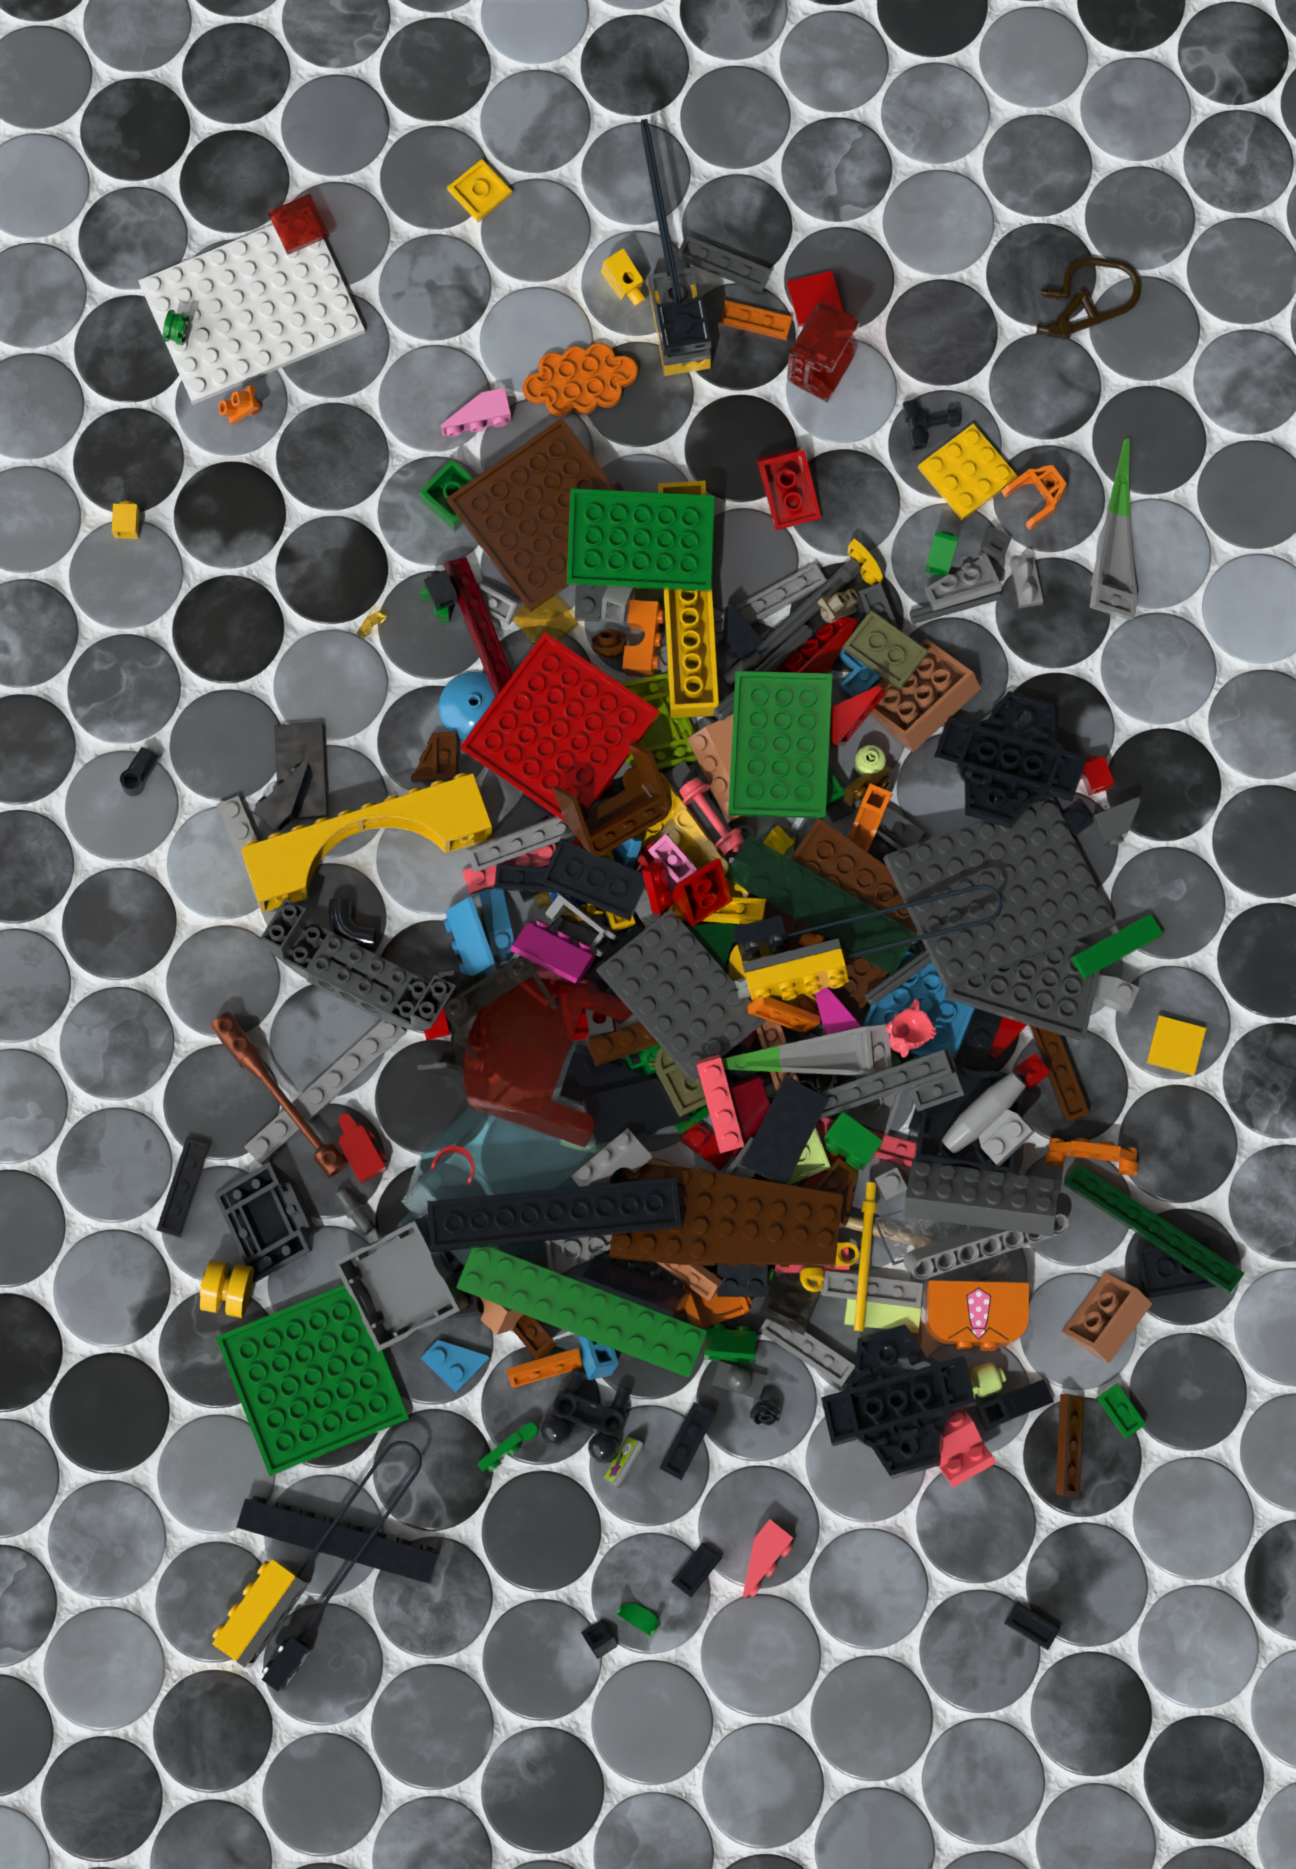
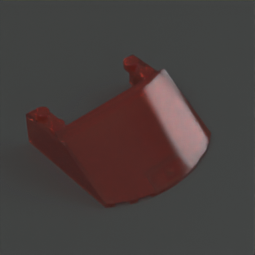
M523 975L513 976L497 988L487 999L476 1016L469 1032L463 1057V1085L465 1086L468 1106L586 1148L594 1129L593 1118L588 1113L551 1101L583 1008L619 1021L629 1019L633 1013L620 998L590 988L591 984Z

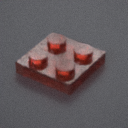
M310 194L267 212L287 255L330 237Z

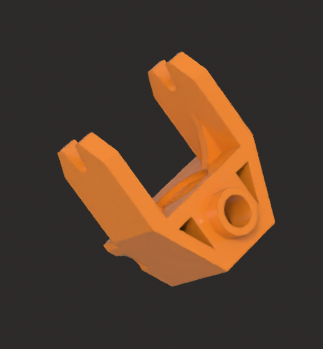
M1053 465L1043 466L1038 469H1028L1001 491L1002 495L1006 498L1024 485L1033 484L1046 500L1045 508L1026 522V527L1029 531L1056 513L1067 492V483Z

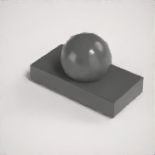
M719 1361L712 1386L760 1400L767 1375Z

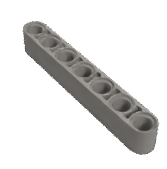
M1057 1209L1053 1236L982 1227L911 1250L904 1257V1266L916 1278L927 1279L1061 1235L1068 1229L1069 1220Z

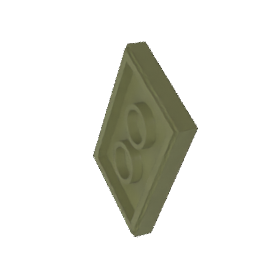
M872 610L842 647L843 650L899 690L902 689L929 654L926 648Z

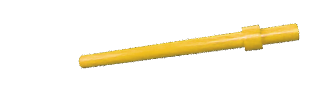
M867 1182L865 1201L862 1202L864 1218L854 1331L861 1332L864 1331L874 1213L877 1212V1203H875L876 1183Z

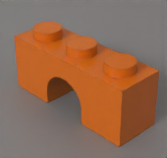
M630 600L627 623L631 630L643 631L645 637L640 644L625 646L622 669L626 676L651 677L655 675V670L659 669L660 658L659 655H656L657 647H661L662 633L659 632L660 624L664 623L665 612L658 601Z

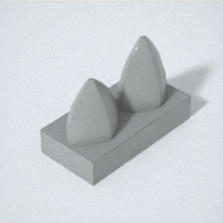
M1034 557L1010 561L1019 608L1042 605L1043 598Z

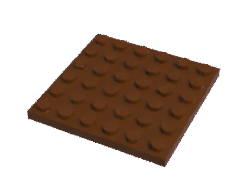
M563 418L553 423L446 498V502L530 613L569 586L566 584L570 489L618 491Z
M820 818L815 822L761 898L767 901L765 919L781 915L786 934L904 904L887 866ZM907 908L811 933L816 935L820 933L826 936L824 942L839 939L842 954L845 955L911 938L918 931ZM802 935L787 938L790 950L785 952L805 947L798 943ZM909 943L844 960L849 982L845 983L842 987L830 989L855 1017L858 1016L867 1003L865 993L883 981Z

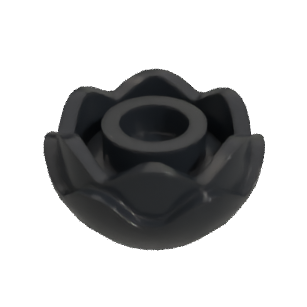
M761 1400L752 1407L750 1418L757 1425L763 1423L770 1426L775 1421L780 1420L781 1410L773 1401Z

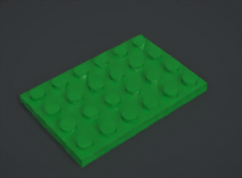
M570 489L566 585L710 592L714 496Z
M736 671L728 814L730 816L826 819L833 674Z

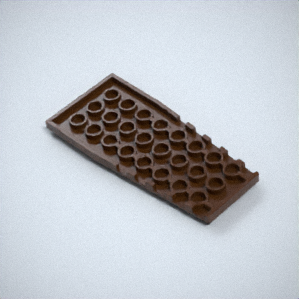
M644 1164L635 1173L627 1167L622 1168L620 1183L676 1177L682 1227L612 1235L609 1252L611 1258L680 1265L716 1266V1263L729 1264V1266L754 1264L755 1267H764L765 1264L780 1265V1267L805 1265V1268H814L815 1265L835 1268L843 1207L842 1194L694 1168Z

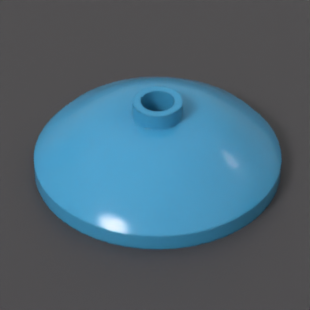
M468 672L461 674L446 685L440 696L439 713L443 725L449 732L456 731L457 737L463 741L496 699L486 673ZM472 699L478 700V704L475 706L469 703Z

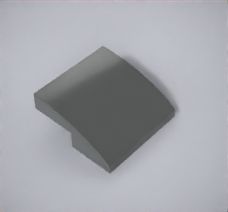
M888 806L868 853L885 864L883 859L885 855L918 844L926 831Z
M950 1048L945 1049L953 1073L910 1088L917 1111L965 1095Z

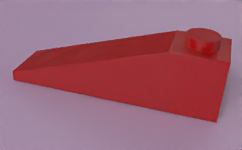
M843 617L833 623H827L816 631L817 636L807 640L774 672L828 674L843 645L855 628L857 620Z

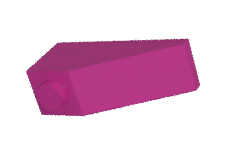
M829 987L821 989L820 992L815 994L822 1024L826 1030L824 1035L863 1026Z

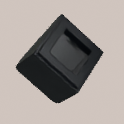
M603 1619L581 1632L597 1659L618 1646Z

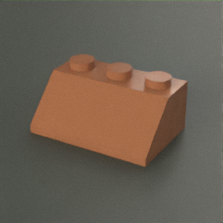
M1104 1272L1062 1332L1092 1355L1110 1363L1152 1303L1137 1288Z

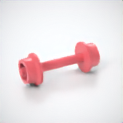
M699 777L686 781L685 785L679 790L683 798L682 803L683 805H689L695 801L722 837L714 845L715 849H720L725 856L738 852L739 848L745 843V839L741 834L742 829L739 827L730 832L703 796L709 790L710 785L708 783L704 784Z

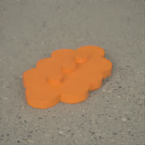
M595 343L586 350L579 346H572L563 355L557 352L545 354L539 361V372L529 375L524 380L522 390L528 402L535 405L546 404L548 412L553 416L566 417L573 411L580 414H589L597 406L603 408L616 406L621 400L622 388L630 386L636 381L638 367L630 357H615L613 350L603 343Z

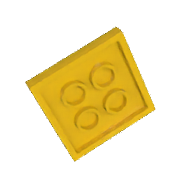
M974 424L918 465L920 472L962 521L1018 478L1016 473Z

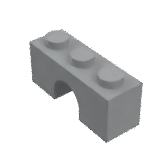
M627 1128L571 1177L578 1186L610 1184V1178L616 1170L627 1167L635 1173L653 1157Z

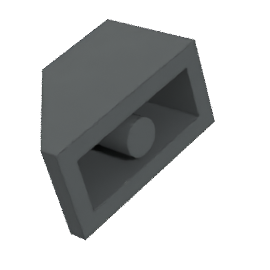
M1139 797L1094 815L1092 819L1094 821L1093 825L1103 847L1109 844L1111 847H1114L1124 842V838L1129 832L1139 806Z

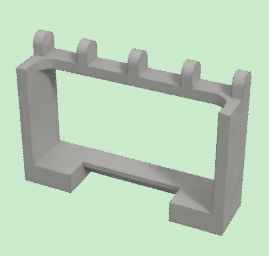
M559 894L546 911L547 917L543 922L549 925L548 929H550L566 907H568L599 932L590 946L593 947L591 951L601 957L603 952L597 948L599 943L606 935L613 940L617 935L566 894ZM515 953L501 972L545 1007H551L554 1011L559 1012L561 1007L555 1001L563 991L569 995L574 993V990L568 986L571 981L565 978L549 998L518 973L527 959Z

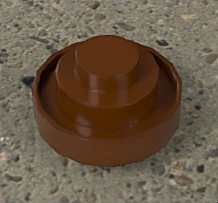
M613 629L603 630L591 640L593 651L605 658L616 657L627 646L626 635Z

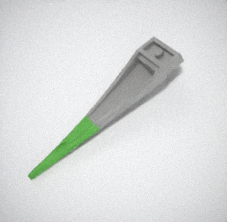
M1128 437L1123 441L1090 584L1092 587L1090 608L1132 620L1135 618L1138 594L1131 538L1129 493L1130 439Z
M886 1025L853 1028L721 1059L724 1070L870 1076L892 1068L889 1033L886 1031Z

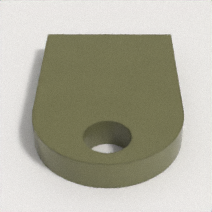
M660 1047L655 1056V1070L679 1117L707 1105L700 1077L691 1082L664 1049Z

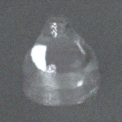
M1006 1253L976 1262L973 1272L982 1282H1013L1011 1278L1012 1266Z

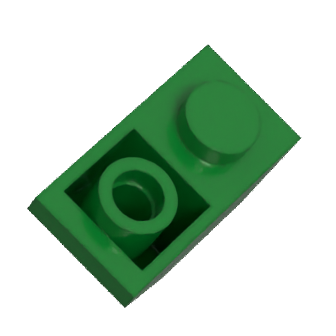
M948 531L935 532L925 568L926 573L945 577L949 574L959 539L953 533Z

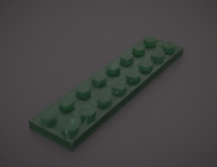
M748 835L725 874V878L759 898L766 899V902L809 927L877 911V909L751 835ZM885 914L817 931L831 940L839 939L840 945L851 952L915 937L918 934ZM912 943L872 952L859 957L893 976Z

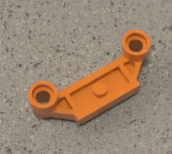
M1052 1138L1049 1139V1149L1045 1155V1164L1054 1167L1064 1166L1065 1156L1118 1162V1173L1122 1175H1138L1139 1164L1136 1163L1138 1151L1136 1148L1125 1147L1122 1149L1121 1146H1115V1143L1109 1141H1101L1100 1144L1090 1143V1140L1084 1138H1077L1075 1141L1071 1140V1142Z

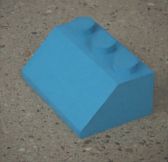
M472 896L446 910L447 918L443 919L447 933H453L455 941H452L451 945L455 956L459 954L463 963L459 964L462 976L463 978L468 977L470 983L498 973Z

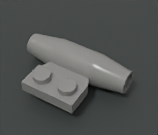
M1014 1072L993 1084L959 1115L941 1139L951 1152L956 1154L979 1138L981 1148L996 1165L1000 1166L1035 1133L1018 1113L1009 1110L1026 1087V1084Z

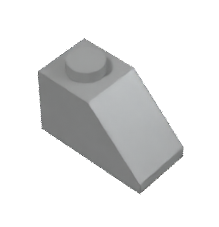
M1099 974L1093 1001L1127 1015L1131 1010L1140 987L1116 977Z

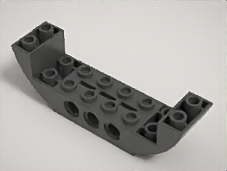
M286 898L260 937L265 946L278 959L305 978L307 982L391 1025L394 1024L412 1030H428L433 1026L456 988V985L436 975L428 982L309 921L306 908Z

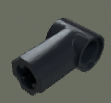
M140 748L128 769L120 775L121 786L127 795L137 796L141 794L144 789V783L160 760L158 755L148 748ZM130 779L138 780L134 786L129 787L126 785Z

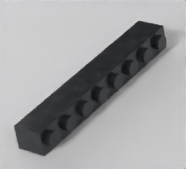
M253 1495L251 1500L245 1498L236 1528L314 1550L335 1519L326 1516L323 1521L315 1519V1513L302 1509L299 1514L291 1512V1506L278 1502L275 1507L267 1505V1499ZM337 1523L317 1552L352 1562L370 1534L363 1533V1527L349 1523L346 1528L339 1526ZM377 1532L356 1562L431 1585L439 1555L434 1553L435 1548L421 1544L420 1548L410 1546L411 1541L397 1537L394 1542L386 1539L387 1534Z

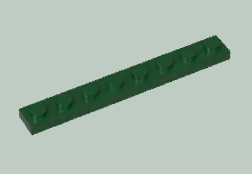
M1077 1163L1064 1181V1186L1230 1295L1244 1276V1272L1081 1164Z

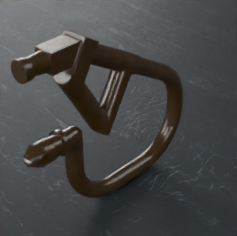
M1085 257L1076 260L1065 272L1062 290L1060 288L1045 287L1041 289L1040 294L1046 298H1056V300H1059V298H1069L1072 277L1076 270L1083 266L1093 265L1115 268L1127 273L1133 283V293L1130 300L1123 306L1097 314L1087 290H1081L1056 319V325L1037 324L1036 333H1043L1049 337L1065 340L1070 338L1073 333L1129 312L1136 306L1141 294V281L1137 272L1127 263L1096 257ZM1082 303L1088 318L1068 325L1067 320Z

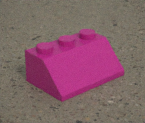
M536 919L535 922H527L510 950L573 983L584 980L597 953L591 951L593 947L581 941L578 944L571 941L570 935L560 930L556 933L548 929L549 925L541 920Z

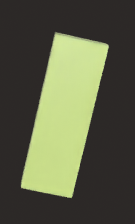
M847 1299L844 1325L854 1326L856 1300ZM866 1302L864 1327L887 1330L905 1324L910 1333L918 1334L921 1309Z

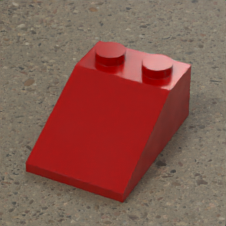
M802 446L756 458L775 530L821 519L805 450Z
M876 686L831 707L830 741L835 745L845 746L889 689L885 686Z
M719 858L678 882L672 893L676 908L691 927L732 902Z

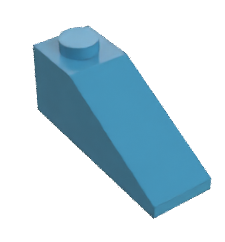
M495 888L481 891L479 895L494 961L511 959L515 952L510 950L514 943V937L504 892Z
M578 1335L581 1359L588 1380L611 1376L619 1365L615 1350Z

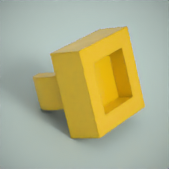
M779 825L772 829L763 841L764 845L778 860L786 855L796 840L795 837L790 838L785 833L788 830L786 827L780 828Z

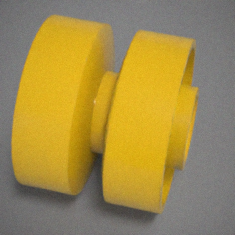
M210 1259L200 1286V1310L218 1313L223 1301H226V1315L243 1318L250 1300L254 1268L252 1266L236 1264L231 1276H228V1262Z

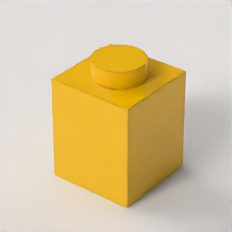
M121 501L120 504H113L112 533L114 537L139 539L140 510L137 504L131 501Z

